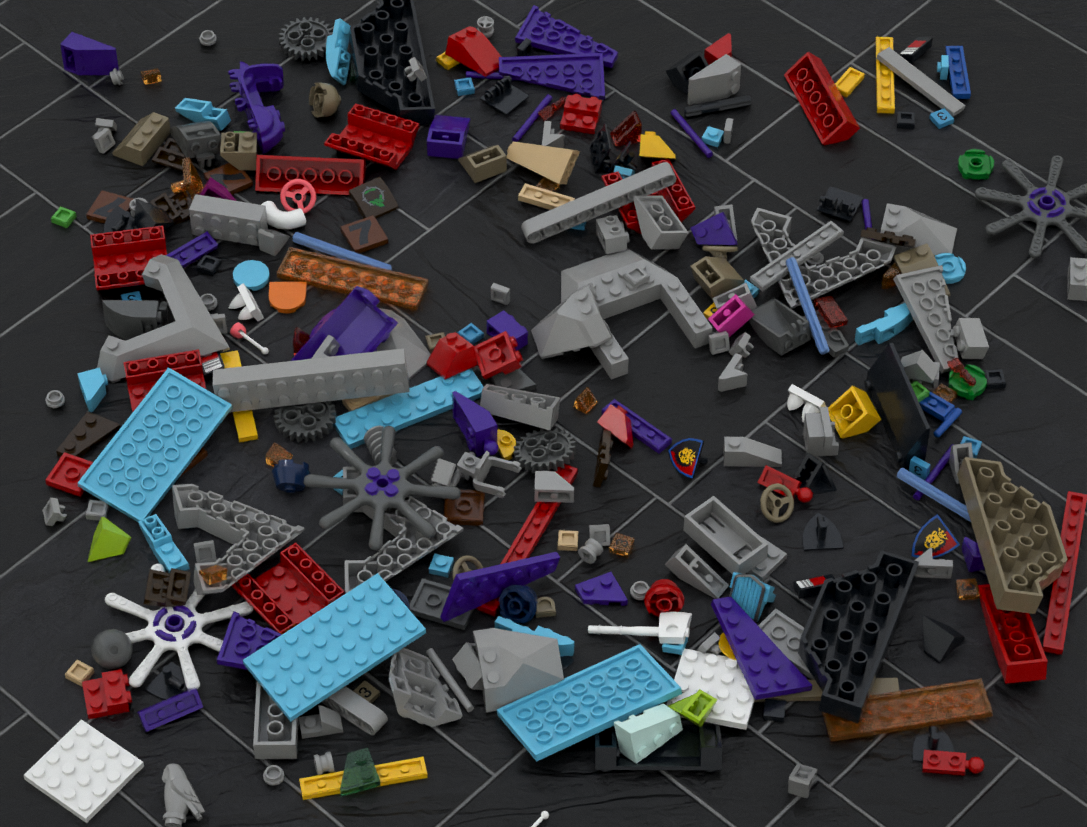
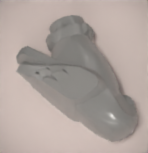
M168 764L162 776V781L165 783L164 801L166 813L163 815L165 826L182 827V823L186 822L188 811L200 821L203 818L201 814L205 811L192 784L178 764Z

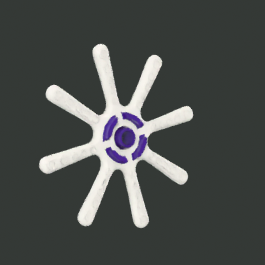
M154 564L151 567L153 570L165 572L162 564ZM196 589L186 601V605L161 607L154 611L115 593H109L105 597V603L108 606L148 621V626L145 629L125 633L132 643L150 640L155 643L153 649L128 680L129 684L134 688H138L143 684L165 651L173 650L178 653L186 688L189 690L195 687L198 690L200 681L188 647L199 643L220 652L223 640L205 634L202 628L210 623L231 619L233 611L239 613L242 617L251 614L254 609L245 601L212 612L198 613L195 608L205 595H197Z

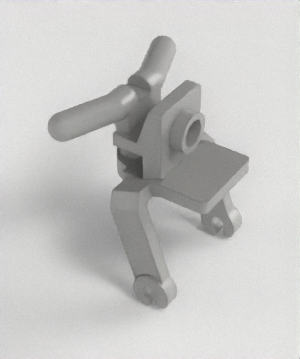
M488 451L485 452L481 459L476 457L474 452H464L457 463V470L449 486L456 487L461 477H465L466 480L473 478L475 490L504 498L506 493L503 487L484 483L491 466L519 473L522 469L520 467L521 464L517 461L512 462L493 456L489 457L490 452Z

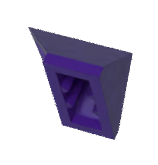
M965 537L961 549L968 571L985 570L978 544Z

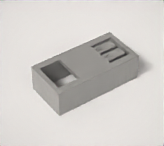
M712 496L685 515L683 531L731 574L733 572L746 574L767 559L768 543L715 496ZM747 547L751 552L741 560H738L734 555Z

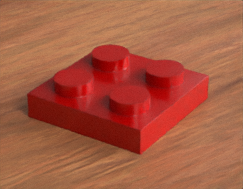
M64 452L46 478V485L81 497L85 490L78 487L77 483L93 462Z

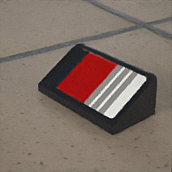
M917 37L899 55L913 64L932 46L933 38Z
M219 351L201 358L204 377H213V370L225 369Z
M828 574L793 581L798 598L819 595L824 580L829 578L835 579L834 576Z

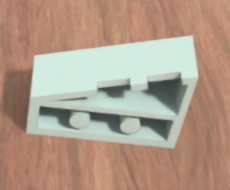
M665 704L644 710L643 714L639 716L631 715L626 721L620 722L618 720L614 722L620 753L636 764L683 730L680 714Z

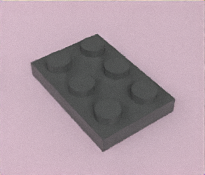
M423 578L410 603V611L414 616L465 630L474 609L443 622L440 616L451 587Z

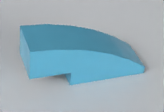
M184 98L175 107L178 113L193 122L211 121L218 131H222L231 122L227 109L215 108L210 101Z

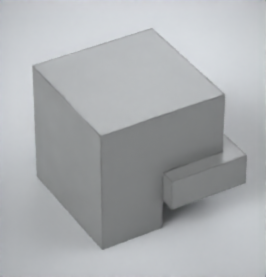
M820 407L819 413L805 414L803 437L806 454L810 453L815 457L838 455L839 443L836 442L834 434L835 422H830L828 407Z

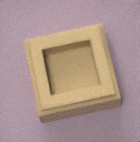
M559 530L558 550L577 551L578 531Z
M76 660L65 673V678L83 686L82 681H87L93 675L94 668Z

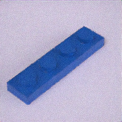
M946 46L945 55H948L949 58L948 73L952 96L956 99H970L971 91L963 46Z

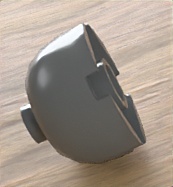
M106 629L98 633L93 639L91 646L92 656L95 662L102 668L109 670L119 669L126 665L131 658L133 652L132 642L123 631Z

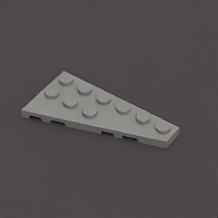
M940 265L896 275L893 280L935 362H940V372H948L954 367L959 366L957 347L954 345L953 340L954 330L951 329L950 323L952 321L950 306L944 288L946 283L942 276L943 266Z

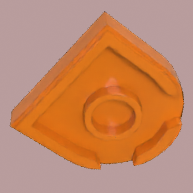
M269 282L270 306L277 309L280 313L296 312L297 309L306 303L307 282Z

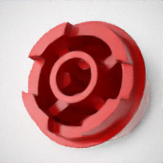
M668 579L655 581L644 597V604L649 614L652 613L660 617L662 612H679L682 610L685 601L684 595L676 583Z

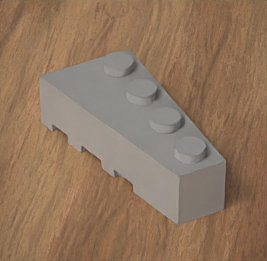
M486 384L482 389L480 406L488 410L491 415L551 430L558 420L561 398Z

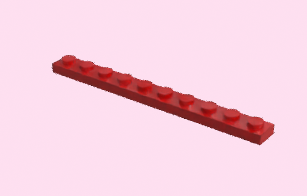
M564 464L565 468L557 467L558 471L555 472L572 485L578 474V469ZM537 502L501 564L530 557L561 502ZM499 597L477 607V610L495 616L500 608Z
M1070 491L1067 493L1060 537L1068 560L1060 577L1052 585L1042 647L1044 652L1060 655L1063 653L1087 494Z

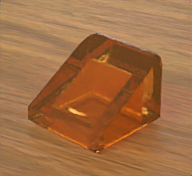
M158 68L140 72L145 85L162 81Z
M893 264L883 274L882 289L896 286L893 279L896 275L901 274L896 264Z
M274 442L266 453V464L274 467V464H278L279 460L291 459L293 456Z
M215 565L199 570V574L208 585L227 580L226 567Z

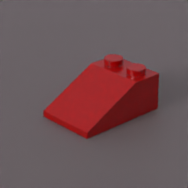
M469 26L448 36L445 53L447 56L485 77L499 70V57L502 56L482 32Z

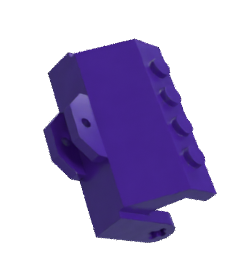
M356 286L336 310L333 309L312 329L309 336L310 339L290 361L311 359L328 335L334 337L340 344L338 352L334 356L376 352L380 343H384L389 338V333L398 322L387 316L377 307L380 300L373 293L365 288Z

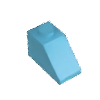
M100 367L77 373L79 385L89 412H93L107 394L105 386L108 385L106 374L102 375Z

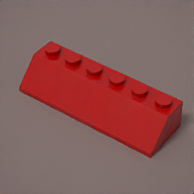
M807 52L784 74L824 146L846 141L860 129L820 58Z
M257 155L255 191L281 192L283 186L290 180L303 179L314 187L316 194L349 195L350 189L365 183L366 160ZM296 184L291 186L287 191L294 192L297 189L302 190L305 186L301 184Z

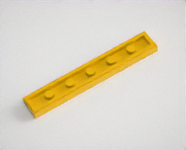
M876 37V58L878 53L888 47L893 50V37ZM876 59L877 113L894 114V72Z
M238 350L220 353L225 368L242 367ZM252 410L232 412L239 443L258 439Z
M423 756L300 778L299 783L302 798L307 800L428 778Z

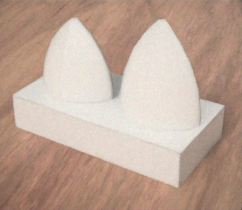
M244 283L237 287L240 293L235 296L228 308L237 309L245 306L238 316L239 320H248L253 317L257 321L262 320L264 317L252 293Z
M793 384L788 389L790 394L787 401L789 411L805 404L802 411V422H804L806 413H819L820 407H826L823 400Z

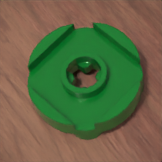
M970 149L965 151L964 155L959 156L958 169L964 179H988L993 172L994 159L991 155H986L983 150Z
M967 364L966 367H960L959 365L954 367L949 374L948 388L958 396L965 397L967 400H973L985 391L987 379L985 378L984 371L979 367Z

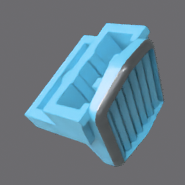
M733 572L729 597H732L754 622H758L765 604L775 600L776 594H773L775 587L761 582L752 574Z

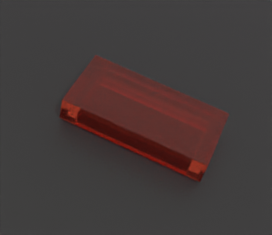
M832 296L815 299L814 305L830 328L847 325L848 319Z

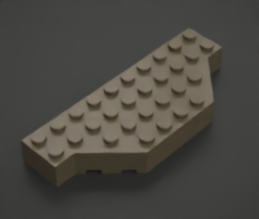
M964 457L957 476L996 608L1035 614L1043 598L1042 590L1060 577L1068 560L1051 507L1044 501L1040 503L1033 498L1034 494L1024 487L1020 486L1018 488L1012 484V479L1005 475L1001 462Z

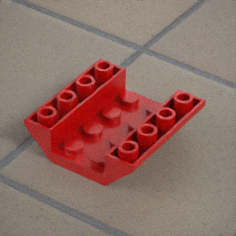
M355 104L348 112V125L340 135L332 133L324 142V146L397 170L412 150L419 129V123Z
M669 158L652 162V167L668 162L675 173L676 182L648 196H663L682 223L695 210V205ZM619 172L602 175L601 177L605 186L622 180ZM634 201L619 207L618 210L627 227L642 234Z
M163 226L90 235L96 290L143 285L145 282L142 273L149 260L161 254L167 255Z
M199 349L123 362L132 413L168 367L206 389Z
M297 543L280 552L281 562L255 579L247 573L231 585L280 634H284L345 594V591Z

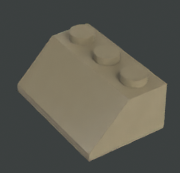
M153 112L140 119L112 154L144 166L170 135L169 118Z

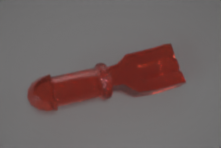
M563 96L555 103H552L551 106H547L538 112L542 120H547L554 114V111L565 105L567 98Z
M958 358L947 361L951 370L955 373H960V376L967 381L969 386L976 384V379L968 373V370L964 368V365Z

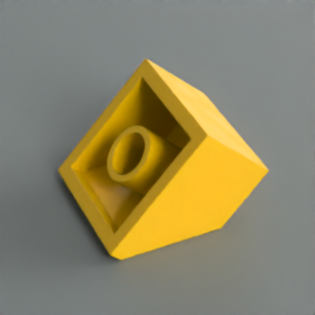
M645 131V135L641 134L640 157L676 159V155L660 136L656 135V132Z
M853 385L828 407L830 419L832 422H835V428L842 439L868 432L881 420L868 394Z

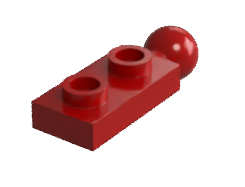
M767 465L757 482L765 487L776 483L782 484L791 491L793 498L797 495L799 501L803 503L811 501L813 497L811 489L807 487L799 488L802 482ZM779 489L773 490L786 496V494Z
M924 750L922 772L965 776V769H969L972 773L977 774L983 771L985 765L980 757H972L970 760H966V753Z

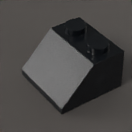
M697 51L684 57L666 70V73L673 86L688 95L689 78L709 65L702 52Z

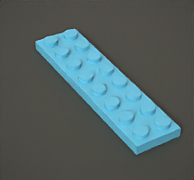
M470 368L447 379L441 376L409 388L410 392L394 394L335 417L336 423L333 425L342 440L352 449L365 444L364 435L374 426H392L395 431H398L453 409L452 392L457 391L471 401L481 398L484 386Z

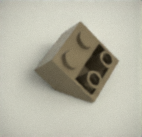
M257 132L221 133L220 156L238 170H256V158L258 155Z
M499 145L489 146L458 158L475 183L507 171V156Z
M705 256L691 265L694 279L711 299L745 283L744 279L725 258Z

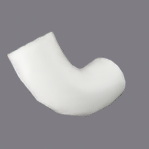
M266 201L261 204L266 206L267 223L272 227L290 230L306 225V218L301 208L285 212L279 210L272 201Z

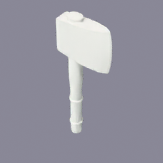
M662 612L659 617V627L589 625L588 633L599 635L659 636L660 644H684L686 637H689L690 634L689 627L692 614L686 612Z

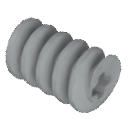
M381 425L370 428L364 435V442L372 455L375 465L380 463L381 438L384 428ZM394 445L390 462L391 466L397 462Z

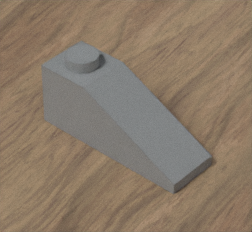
M724 437V466L765 467L767 465L769 467H782L781 449L746 437Z
M687 544L678 549L665 564L679 579L714 599H718L729 586Z

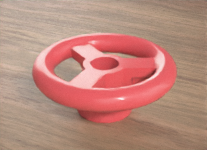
M290 180L281 190L280 200L282 206L287 211L295 209L288 205L286 197L292 198L304 214L309 212L315 205V189L306 180ZM296 184H301L305 186L302 190L297 189L294 192L287 191L291 186ZM310 191V203L304 208L303 202L306 200V193ZM297 193L301 194V200L295 198Z

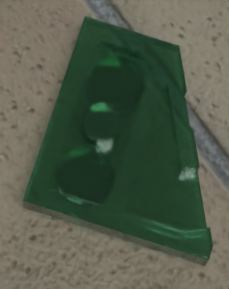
M368 747L348 753L340 787L341 797L380 786V779Z

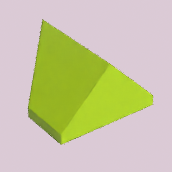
M101 517L93 535L88 562L124 554L131 537L107 518Z
M699 689L697 693L670 704L668 707L685 719L702 727L717 699Z

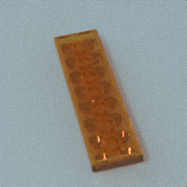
M289 247L277 271V278L294 282H307V285L350 294L356 286H359L373 293L380 302L413 310L418 309L429 284L426 278Z
M981 678L870 695L859 724L822 712L831 742L992 717L993 713Z

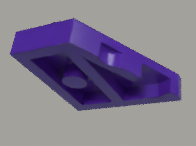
M724 212L690 227L696 243L699 245H738Z
M612 572L575 585V591L583 604L609 605V602H621V606L628 605V599Z

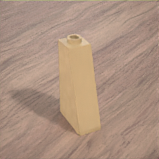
M513 141L508 147L507 159L558 184L566 185L580 151Z

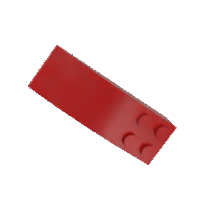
M990 584L978 585L987 630L1005 684L1046 680L1048 661L1030 614L997 609Z

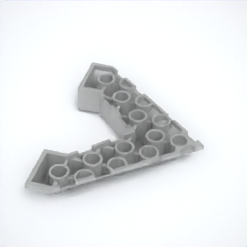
M757 208L752 217L751 224L769 263H771L795 246L789 239L792 217ZM861 237L856 250L849 252L847 256L829 259L826 263L819 266L815 264L809 267L804 262L799 266L810 299L817 298L891 263L897 247ZM789 273L781 278L778 283L790 309L800 306L801 303Z
M161 254L150 259L142 273L147 287L163 291L175 322L126 341L108 335L100 350L97 368L100 367L102 375L106 374L109 382L115 383L126 377L123 362L198 349L200 357L203 358L212 355L216 351L223 350L224 352L230 350L178 259Z
M343 467V478L353 479L360 476V473L354 467ZM343 489V505L356 498V491ZM407 496L405 498L406 503L435 527V536L432 538L424 537L397 508L386 509L384 513V529L396 538L386 542L375 555L369 556L366 560H345V594L377 573L386 582L462 532L464 528L458 524L456 526L447 521L445 516L427 508L425 504L412 496ZM361 506L354 511L363 512L373 519L374 509L371 506Z
M194 484L172 485L174 516L178 529L198 527L233 544L226 551V555L222 559L219 558L215 562L195 563L193 582L197 595L216 594L225 591L305 530L302 526H291L284 519L268 515L261 510L235 500L233 503L224 500L222 495L212 491L208 493L201 491L199 486Z

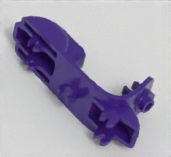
M240 61V69L228 71L230 79H238V82L230 83L232 92H239L241 98L235 99V105H237L238 111L245 110L248 118L247 123L249 128L253 130L252 132H257L258 145L263 155L281 141L283 132H285V126L283 121L280 122L279 110H275L274 105L264 107L258 92L281 90L284 86L283 69L278 64H256L249 66Z

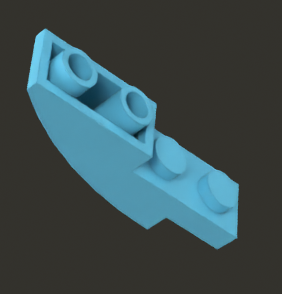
M340 18L335 20L333 34L327 36L326 61L332 78L342 85H346L351 54L347 52L351 26Z
M906 303L885 310L884 318H879L874 322L856 328L855 342L858 346L874 339L878 344H881L903 331L913 320Z
M157 514L138 521L150 548L159 563L164 566L165 571L170 573L171 568L183 571L190 569L187 560L174 544L171 534Z
M498 616L495 620V628L555 638L558 640L560 656H573L574 641L567 636L553 632L551 629L538 626L533 631L529 627L516 624L507 618Z

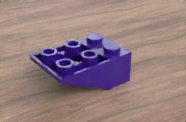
M71 32L60 44L64 70L77 75H110L114 68L119 71L116 48L74 32Z
M435 115L427 137V156L456 159L463 157L470 118Z

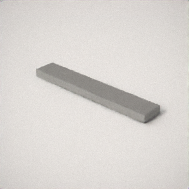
M890 47L877 54L876 59L941 109L945 108L952 117L964 110L965 105Z
M832 221L828 222L750 276V281L763 292L789 274L786 265L787 259L794 257L798 266H800L843 236L844 231Z

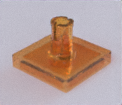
M187 157L182 159L184 180L171 183V189L174 194L187 190L191 198L194 199L195 194L199 195L203 188L202 179L190 158Z

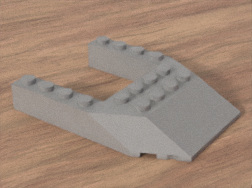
M629 248L626 251L610 253L561 271V303L575 290L589 283H592L598 297L595 300L603 319L661 299L694 348L709 344L708 335L712 334V326L680 280L661 266ZM639 265L650 276V280L634 288L623 278V275L626 271ZM613 334V339L591 348L611 380L628 374L629 358Z

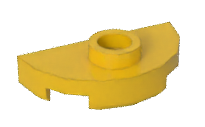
M497 429L498 451L502 459L510 460L515 451L514 446H517L516 440L511 433Z

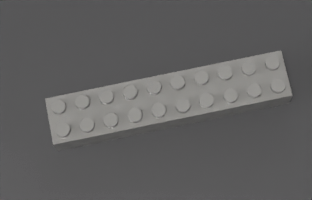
M404 348L213 370L214 394L232 404L230 412L410 392Z

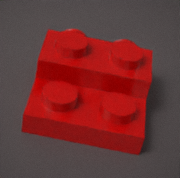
M579 94L568 95L564 105L560 129L595 134L602 111V100L594 96L584 98Z
M507 331L474 346L476 359L485 380L500 372L506 375L522 367L520 362L523 361V357L519 350L516 351L515 349L518 343L515 337L510 336Z
M122 669L103 672L102 678L82 681L88 719L130 712L128 703H132L131 693L125 689V687L129 686L127 674L123 675Z

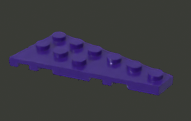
M533 5L515 37L516 43L521 44L527 38L531 40V47L561 55L603 53V66L609 68L613 67L618 58V52L603 43L598 44L589 35H582L580 30L560 19L552 18L548 12H541L539 7Z
M603 53L499 57V75L510 76L512 79L605 100Z
M553 552L456 574L442 610L441 619L443 622L451 620L500 597L502 591L508 586L526 585L554 572L560 560L559 554Z
M732 597L712 600L711 606L755 700L811 691L813 685Z
M233 611L217 657V664L248 670L243 664V659L282 634L268 627L263 628L257 625L255 621L247 620L241 617L239 613Z

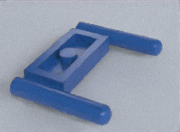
M930 392L927 398L919 402L922 410L943 421L933 433L936 438H939L962 414L960 408H955V405Z

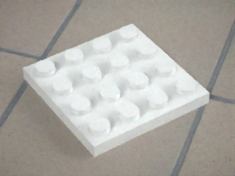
M684 648L674 679L681 687L682 694L668 700L666 706L691 696L701 689L717 699L705 722L747 730L755 699L737 660L730 659L727 656H716L706 652L703 654L700 651Z
M81 719L24 774V779L87 823L144 767V763Z

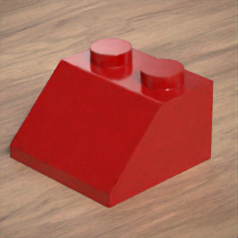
M456 332L449 333L439 339L427 360V366L444 379L478 365L474 345Z

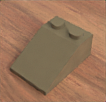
M927 243L893 256L894 270L897 275L938 266L936 258ZM946 285V286L944 287V288H945V294L949 297V296H950V292H949V289H948V287H947V285Z

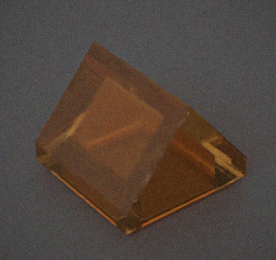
M586 387L575 399L573 407L587 414L598 401L589 387Z

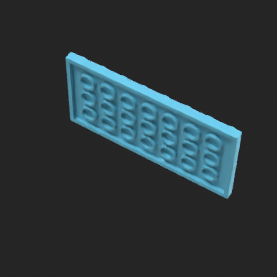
M168 367L78 481V487L137 522L149 517L231 411L232 404Z
M377 573L243 659V664L291 722L424 635L426 628Z
M639 644L564 678V680L507 704L497 709V714L537 762L614 726L615 721L623 722L631 715L636 716L644 710L682 694V690L673 678Z

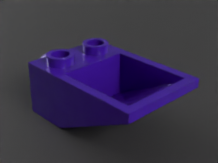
M457 391L452 392L453 418L466 438L469 450H473L476 457L484 455L486 451L490 452V456L495 455L499 449L497 444V424L490 412Z

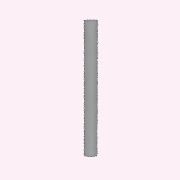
M433 648L428 649L426 654L466 711L471 712L474 709L472 703Z

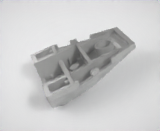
M887 203L880 233L890 231L894 232L895 236H913V239L917 241L916 247L927 243L934 256L941 253L952 254L957 228L909 207ZM885 243L897 247L894 255L913 249Z
M592 283L575 290L531 329L541 359L563 355L564 352L570 350L574 352L580 351V348L588 346L594 348L613 339L609 326L599 311L595 300L598 297Z
M379 308L387 316L395 319L398 324L389 333V338L384 343H380L377 351L404 348L410 380L427 366V360L431 353L404 318L392 310Z
M497 628L473 631L475 649L478 652L483 681V698L486 713L497 711V709L564 680L557 639Z
M403 648L392 655L389 672V683L398 714L404 718L413 719L419 724H426L431 727L461 719L462 713L457 700L450 698L447 693L449 690L446 684L442 685L439 681L440 674L429 657L407 648Z

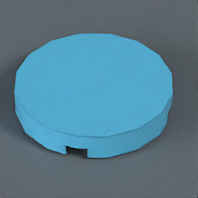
M941 253L935 256L938 266H943L942 275L946 284H953L964 278L966 264L959 256L957 258L951 253Z
M244 261L234 268L233 280L237 287L244 283L249 290L257 291L264 288L269 282V269L260 261Z

